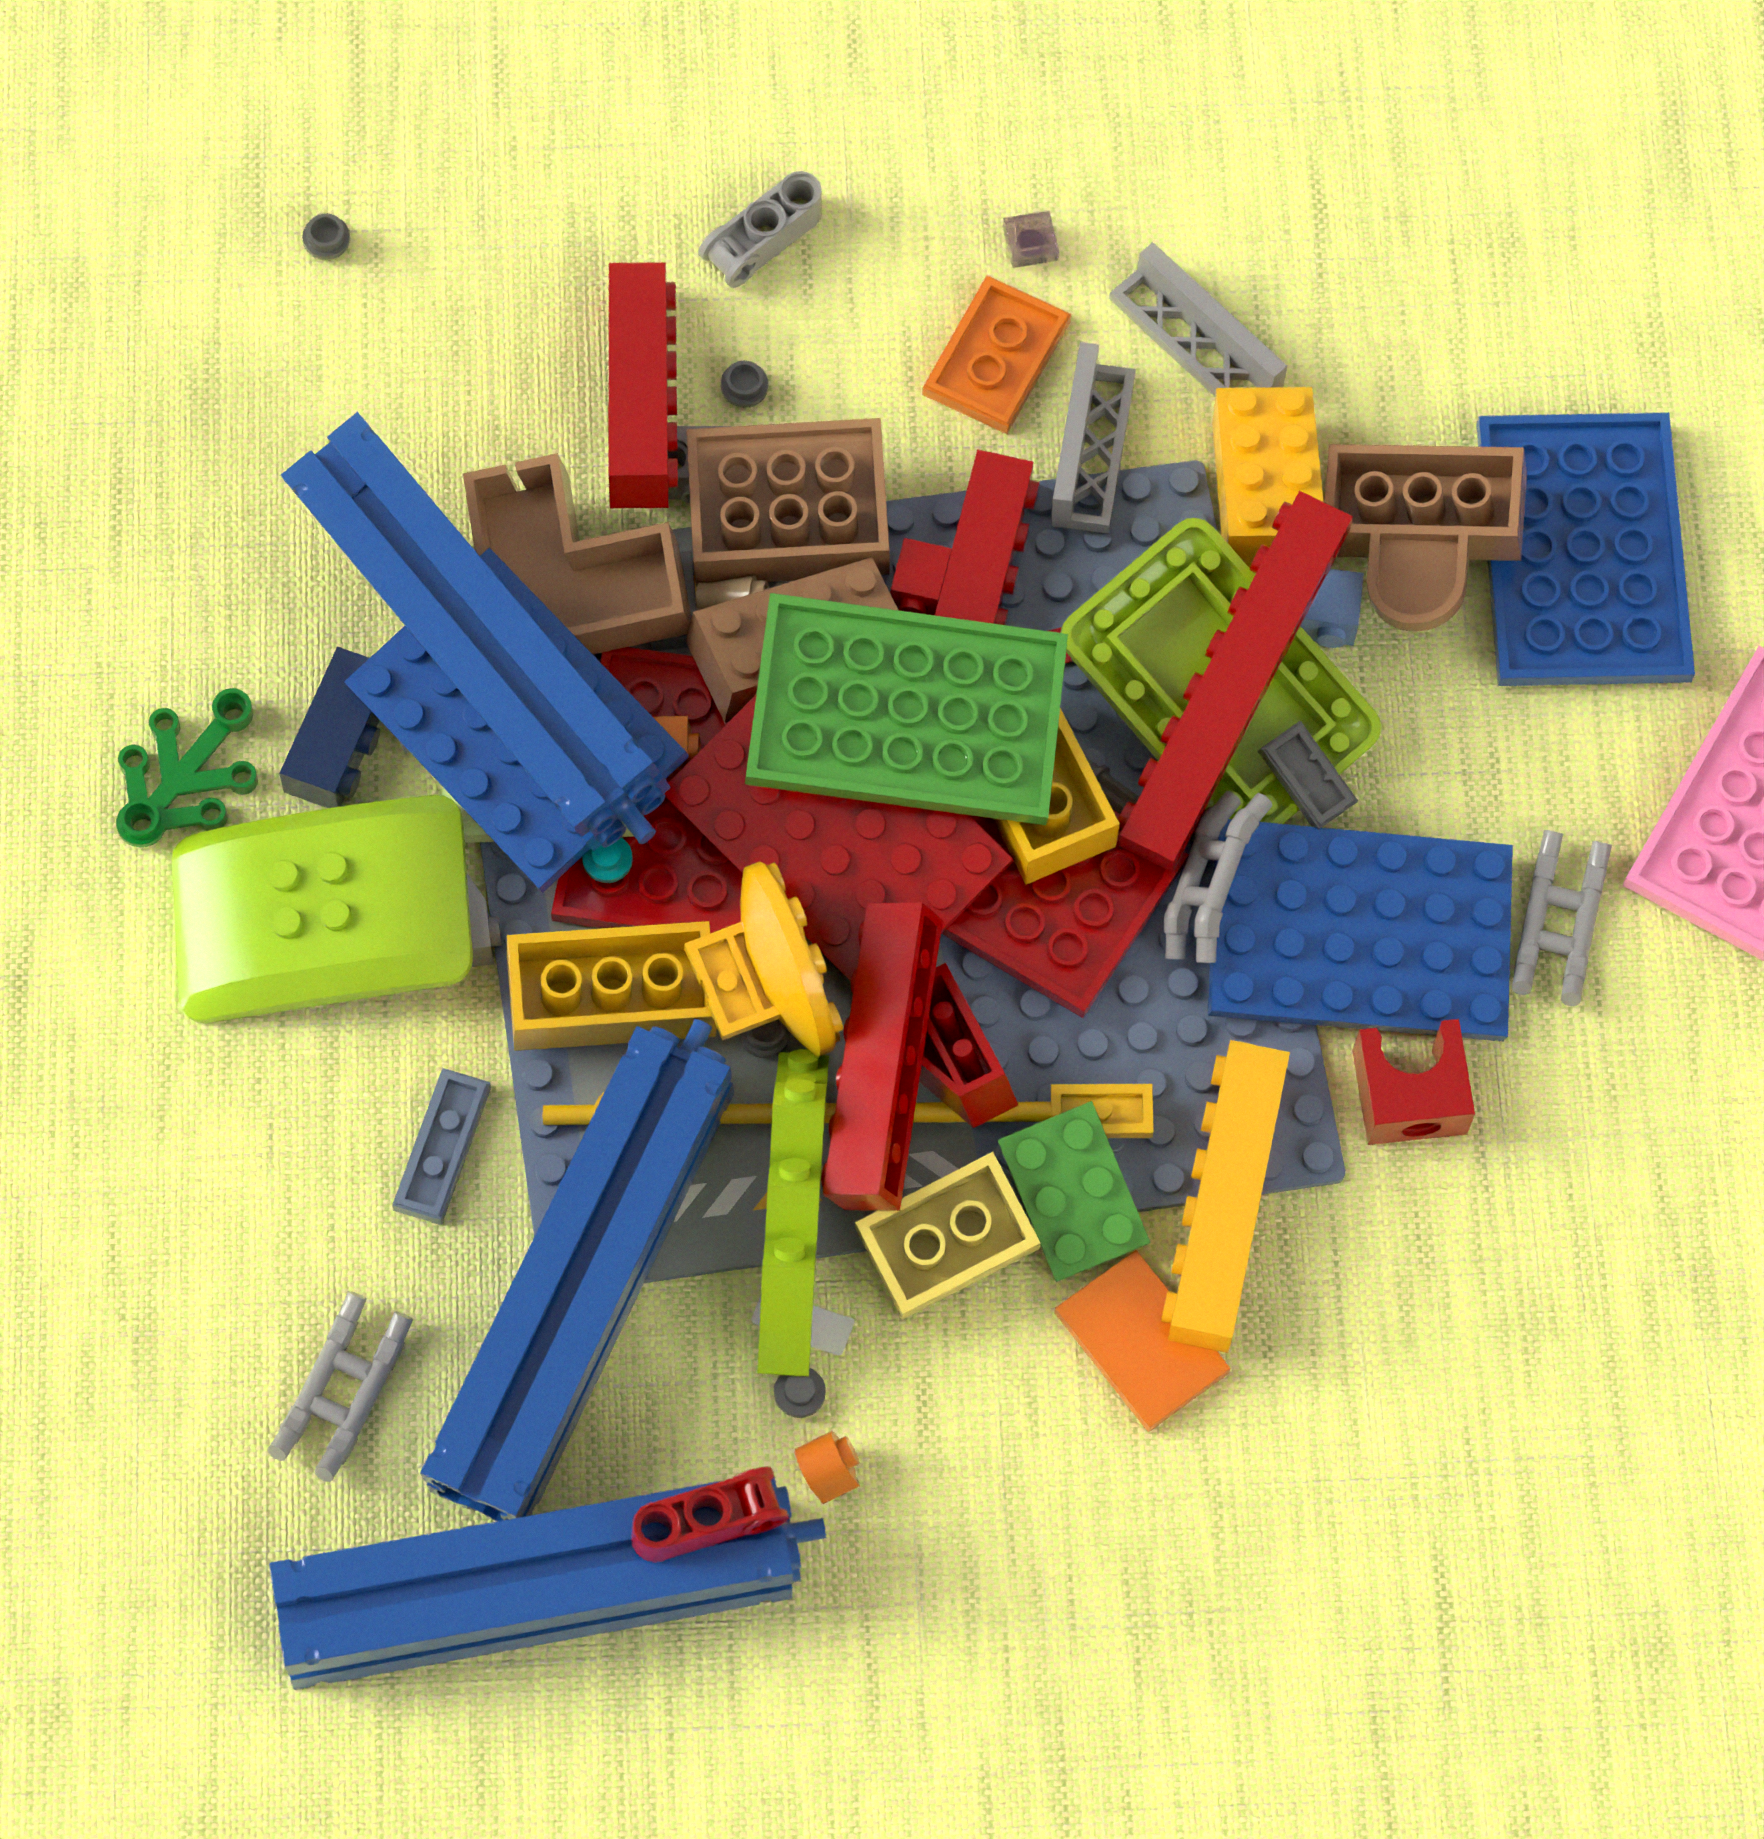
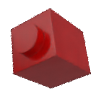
M904 538L890 591L899 611L935 616L952 548Z

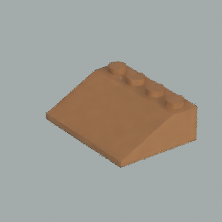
M881 418L686 429L693 564L696 586L699 582L710 583L753 575L756 576L757 580L768 582L794 581L871 557L881 575H890Z

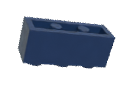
M337 646L279 774L284 793L326 808L341 807L345 797L352 798L361 778V771L358 770L364 755L371 756L377 746L380 736V728L377 726L380 720L344 681L361 667L369 657Z

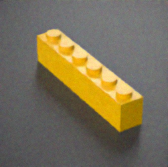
M1230 1040L1227 1055L1221 1056L1216 1054L1210 1084L1220 1086L1217 1103L1206 1102L1201 1131L1210 1133L1207 1150L1197 1148L1191 1178L1200 1180L1197 1197L1187 1196L1181 1226L1190 1227L1187 1245L1177 1243L1171 1271L1172 1274L1181 1275L1177 1293L1167 1291L1161 1322L1171 1324L1168 1335L1169 1341L1225 1353L1229 1352L1290 1052Z

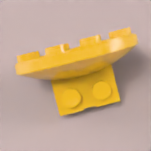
M759 861L744 867L740 898L741 922L687 942L684 945V949L699 985L702 984L708 998L707 1005L722 1041L779 1019L805 1048L816 1057H819L834 1050L836 1043L841 1041L839 1032L843 1030L838 1010L833 1002H827L822 986L824 984L822 973L827 972L826 965L817 944L807 945L803 926L807 925V920L803 908L796 896L787 899L784 893L786 891L784 881L776 863L766 865Z

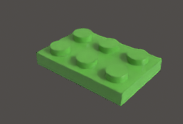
M1092 1101L997 1140L1056 1282L1151 1243Z

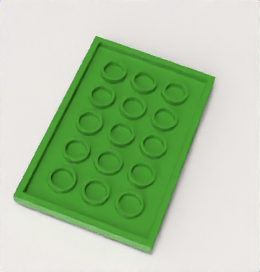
M770 593L745 784L1046 825L1049 816L1068 634Z

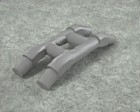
M1226 791L1213 807H1209L1200 818L1194 832L1196 837L1172 902H1169L1165 912V958L1185 959L1186 934H1188L1189 919L1192 913L1191 906H1197L1199 909L1195 918L1194 936L1197 937L1196 962L1216 963L1217 937H1219L1220 922L1223 916L1221 912L1245 845L1249 844L1251 835L1258 828L1260 820L1272 807L1271 801L1265 795L1257 793L1244 809H1240L1228 826L1225 834L1226 841H1218L1220 831L1227 823V819L1230 818L1241 804L1240 799L1234 793ZM1208 860H1217L1218 864L1209 888L1199 887Z
M1544 830L1517 951L1512 990L1519 995H1527L1531 992L1539 950L1566 955L1568 958L1562 983L1561 1001L1567 1006H1577L1581 1002L1588 956L1612 845L1592 841L1580 892L1552 885L1563 834ZM1548 905L1577 911L1572 936L1543 930Z
M352 1291L347 1292L340 1312L336 1315L326 1337V1343L296 1402L291 1406L280 1426L279 1432L268 1448V1453L274 1459L279 1461L285 1460L294 1445L298 1443L311 1420V1415L339 1426L328 1444L325 1454L314 1470L316 1476L326 1482L333 1480L341 1465L346 1462L358 1440L357 1437L390 1371L393 1370L405 1344L404 1340L413 1321V1318L394 1311L387 1331L383 1335L373 1357V1362L344 1351L354 1335L359 1323L358 1319L367 1300L366 1297ZM335 1369L363 1381L350 1408L321 1396Z

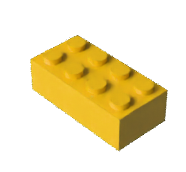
M1312 387L1216 388L1212 429L1221 536L1249 568L1262 544L1271 546L1278 532L1272 528V524L1284 501L1293 504L1300 490L1324 502Z
M1061 708L1047 824L1039 825L992 818L1025 884L1112 849L1117 844L1120 823Z
M709 921L507 935V967L514 1051L629 1043L636 1026L648 1031L653 1026L671 1032L679 1039H685L694 1019L704 1021L712 1026L708 1037H716L717 1027L707 1005L708 998L702 984L699 985L684 949L685 943L710 934Z

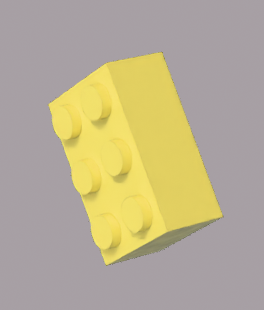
M993 1152L903 1197L900 1211H876L855 1222V1229L902 1320L1039 1250L1040 1241Z

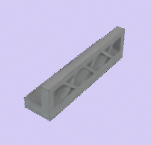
M1153 242L1139 253L1137 270L1110 292L1109 299L1214 397L1216 388H1230V380H1249L1257 388L1283 387L1287 365ZM1144 283L1157 295V306H1137L1127 295ZM1163 302L1169 307H1163ZM1151 318H1157V323ZM1163 318H1182L1190 326V337H1171L1163 330ZM1196 332H1197L1202 338L1196 337ZM1184 348H1190V354ZM1196 349H1215L1223 356V368H1204L1196 360ZM1217 379H1223V384Z
M1080 342L1053 494L1051 526L1109 534L1136 369L1098 364L1099 344ZM1096 380L1122 383L1123 390L1118 395L1105 401L1095 390ZM1092 402L1096 406L1093 410H1091ZM1118 407H1120L1119 414L1114 411ZM1105 416L1116 428V431L1098 440L1089 430L1088 425ZM1085 442H1087V443L1090 445V446H1089L1088 448H1086V449H1084V448H1085ZM1113 446L1112 454L1108 451V448ZM1099 455L1109 466V470L1092 480L1081 465ZM1079 481L1083 484L1080 488H1078ZM1106 485V491L1104 493L1101 490V488ZM1090 494L1103 507L1101 516L1073 513L1075 503Z

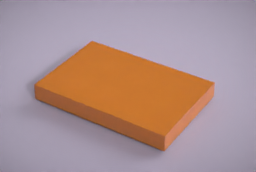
M987 275L925 382L922 395L1008 434L1069 326L1071 314Z
M1135 1250L1055 1307L1054 1313L1149 1433L1227 1376L1231 1368L1216 1350L1168 1340L1171 1324L1161 1322L1167 1291L1169 1290L1139 1252Z

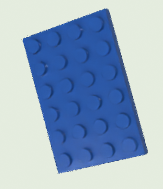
M1614 413L1479 416L1476 424L1478 447H1524L1527 468L1521 561L1488 560L1498 686L1692 683L1695 670L1670 414Z
M489 547L480 555L482 560L628 731L636 743L644 750L666 779L689 757L687 752ZM406 626L400 629L344 681L542 893L591 849Z
M1227 819V823L1220 831L1218 841H1226L1225 834L1232 819ZM1259 822L1258 828L1251 835L1249 844L1245 845L1221 912L1223 916L1220 922L1219 937H1217L1216 963H1210L1208 1016L1354 1029L1377 1028L1378 1031L1434 1036L1437 1035L1441 1021L1459 1019L1462 1038L1503 1042L1508 1037L1513 845L1322 827L1318 830L1316 827ZM1214 860V872L1218 864L1217 860Z

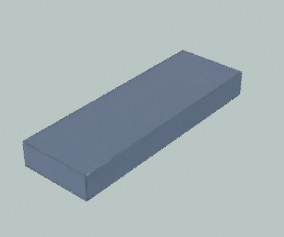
M442 1068L392 1204L393 1211L442 1225L491 1090L490 1082Z

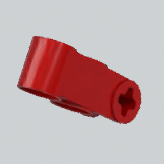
M767 1466L750 1469L733 1478L642 1506L635 1514L633 1520L632 1545L634 1550L644 1560L662 1562L744 1535L766 1532L784 1524L789 1517L786 1509L779 1507L771 1483L775 1477L773 1469ZM701 1507H711L719 1512L722 1519L713 1526H704L699 1524L692 1514ZM658 1522L668 1527L671 1534L663 1541L654 1542L644 1537L641 1530L650 1523Z

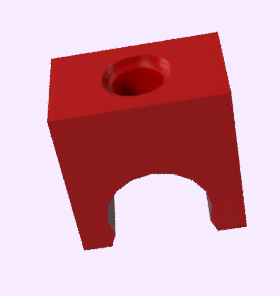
M1459 1019L1441 1021L1432 1048L1436 1065L1429 1071L1419 1074L1404 1073L1394 1068L1385 1059L1381 1048L1382 1036L1377 1028L1359 1029L1352 1052L1368 1145L1468 1134L1475 1116V1109Z

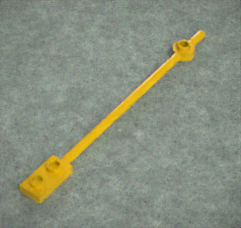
M1051 1084V1101L1018 1102L1019 1106L987 1121L1042 1122L1092 1101L1107 1138H1153V1084ZM604 1093L599 1096L595 1105H543V1125H589ZM916 1102L913 1123L965 1122L943 1102ZM773 1103L729 1104L727 1110L721 1116L720 1124H772ZM826 1103L825 1123H829L831 1116L835 1113L836 1103Z

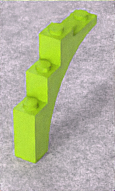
M798 1049L790 1053L779 1052L772 1109L757 1374L809 1377L829 1055L816 1057L806 1049Z

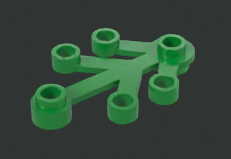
M229 688L215 696L212 703L215 719L180 761L176 737L180 732L177 714L169 708H160L151 714L149 726L157 743L161 784L149 798L144 777L150 767L146 750L139 745H128L120 751L118 762L126 778L128 803L119 811L116 827L119 836L125 843L133 847H148L157 843L162 838L165 830L200 825L204 830L208 831L222 828L226 825L228 819L226 808L219 799L206 798L198 806L168 809L177 796L228 788L240 795L249 794L254 791L258 784V777L255 767L247 761H237L227 768L198 772L231 732L241 731L251 723L253 708L249 696L244 691ZM232 709H238L243 712L241 717L234 720L227 719L225 715ZM168 719L173 722V725L168 730L156 728L157 723L161 720ZM132 756H139L143 759L141 764L136 767H129L125 763ZM240 772H247L251 775L250 779L245 783L234 781V777ZM210 809H217L221 812L215 820H206L203 818V815ZM141 819L151 822L149 828L137 831L133 828L134 824Z

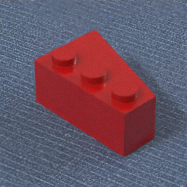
M945 962L937 966L935 971L919 1082L972 1128H975L1019 1106L1002 1066Z

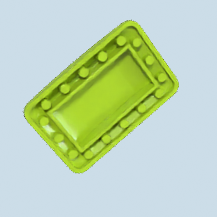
M1186 518L1175 525L1074 611L1063 623L1060 632L1068 634L1066 648L1068 655L1157 760L1160 759L1166 747V744L1160 742V739L1172 715L1181 718L1189 701L1183 699V695L1195 672L1203 675L1211 661V658L1205 656L1211 639L1217 629L1226 632L1234 617L1228 614L1227 611L1235 593L1240 586L1248 590L1255 576L1216 529L1207 521L1199 518ZM1301 626L1205 812L1209 807H1213L1226 791H1230L1240 799L1241 804L1229 819H1233L1240 809H1244L1257 793L1265 795L1272 803V807L1260 822L1284 824L1297 813L1299 808L1260 756L1258 750L1299 721L1308 730L1339 775L1368 751L1380 738L1381 720L1376 711Z
M444 795L376 801L246 822L192 834L182 839L173 851L172 877L179 1003L187 1017L197 1023L218 1022L449 986L463 980L472 968L473 949L463 817L458 805L451 798Z

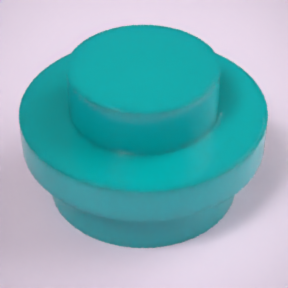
M620 838L608 847H602L601 845L594 852L590 849L582 856L584 869L591 878L603 883H613L627 875L631 869L633 857L629 844L623 838Z

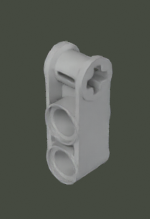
M799 171L787 175L782 181L752 202L725 225L713 230L700 245L698 255L704 261H711L725 275L724 280L730 288L741 286L758 269L818 224L822 207L820 182L814 175L808 172ZM795 199H805L809 202L799 205L792 201ZM760 226H769L772 227L773 230L769 232L758 231L756 228Z

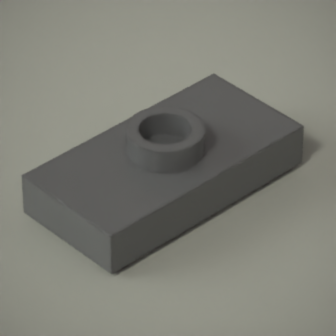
M1301 721L1258 750L1260 756L1312 827H1316L1319 830L1358 802Z

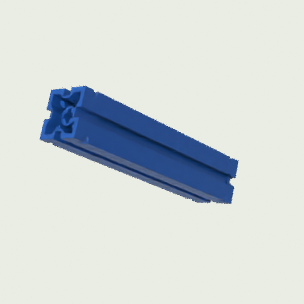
M358 412L327 436L330 442L316 454L310 450L280 476L593 852L601 845L602 847H608L618 841L625 833L626 827L640 844L646 843L655 835L656 830L643 815L654 811L664 801V793L671 788L659 769Z
M694 1019L681 1048L677 1047L680 1039L665 1029L653 1026L648 1031L636 1026L628 1043V1050L625 1055H622L438 1434L434 1451L428 1455L420 1474L424 1481L427 1482L426 1485L431 1493L466 1509L476 1510L495 1522L533 1515V1510L536 1504H539L714 1138L721 1123V1116L727 1110L735 1094L733 1083L730 1082L732 1079L731 1067L725 1064L726 1059L719 1053L704 1047L712 1030V1026L706 1022Z
M774 1477L771 1483L779 1507L787 1511L789 1517L787 1522L766 1532L744 1535L662 1562L644 1560L634 1550L632 1545V1526L635 1514L642 1506L650 1502L662 1500L717 1482L304 1556L299 1561L287 1559L270 1562L269 1567L279 1620L278 1627L284 1666L288 1676H290L294 1690L313 1687L319 1682L330 1684L759 1605L760 1602L765 1600L777 1602L792 1599L793 1582L801 1581L799 1569L801 1568L798 1543L825 1539L823 1518L791 1523L790 1518L792 1515L787 1487L777 1488ZM701 1507L692 1514L694 1519L704 1526H713L722 1519L719 1512L711 1507ZM658 1522L650 1523L641 1530L644 1537L654 1542L663 1541L671 1534L668 1527Z

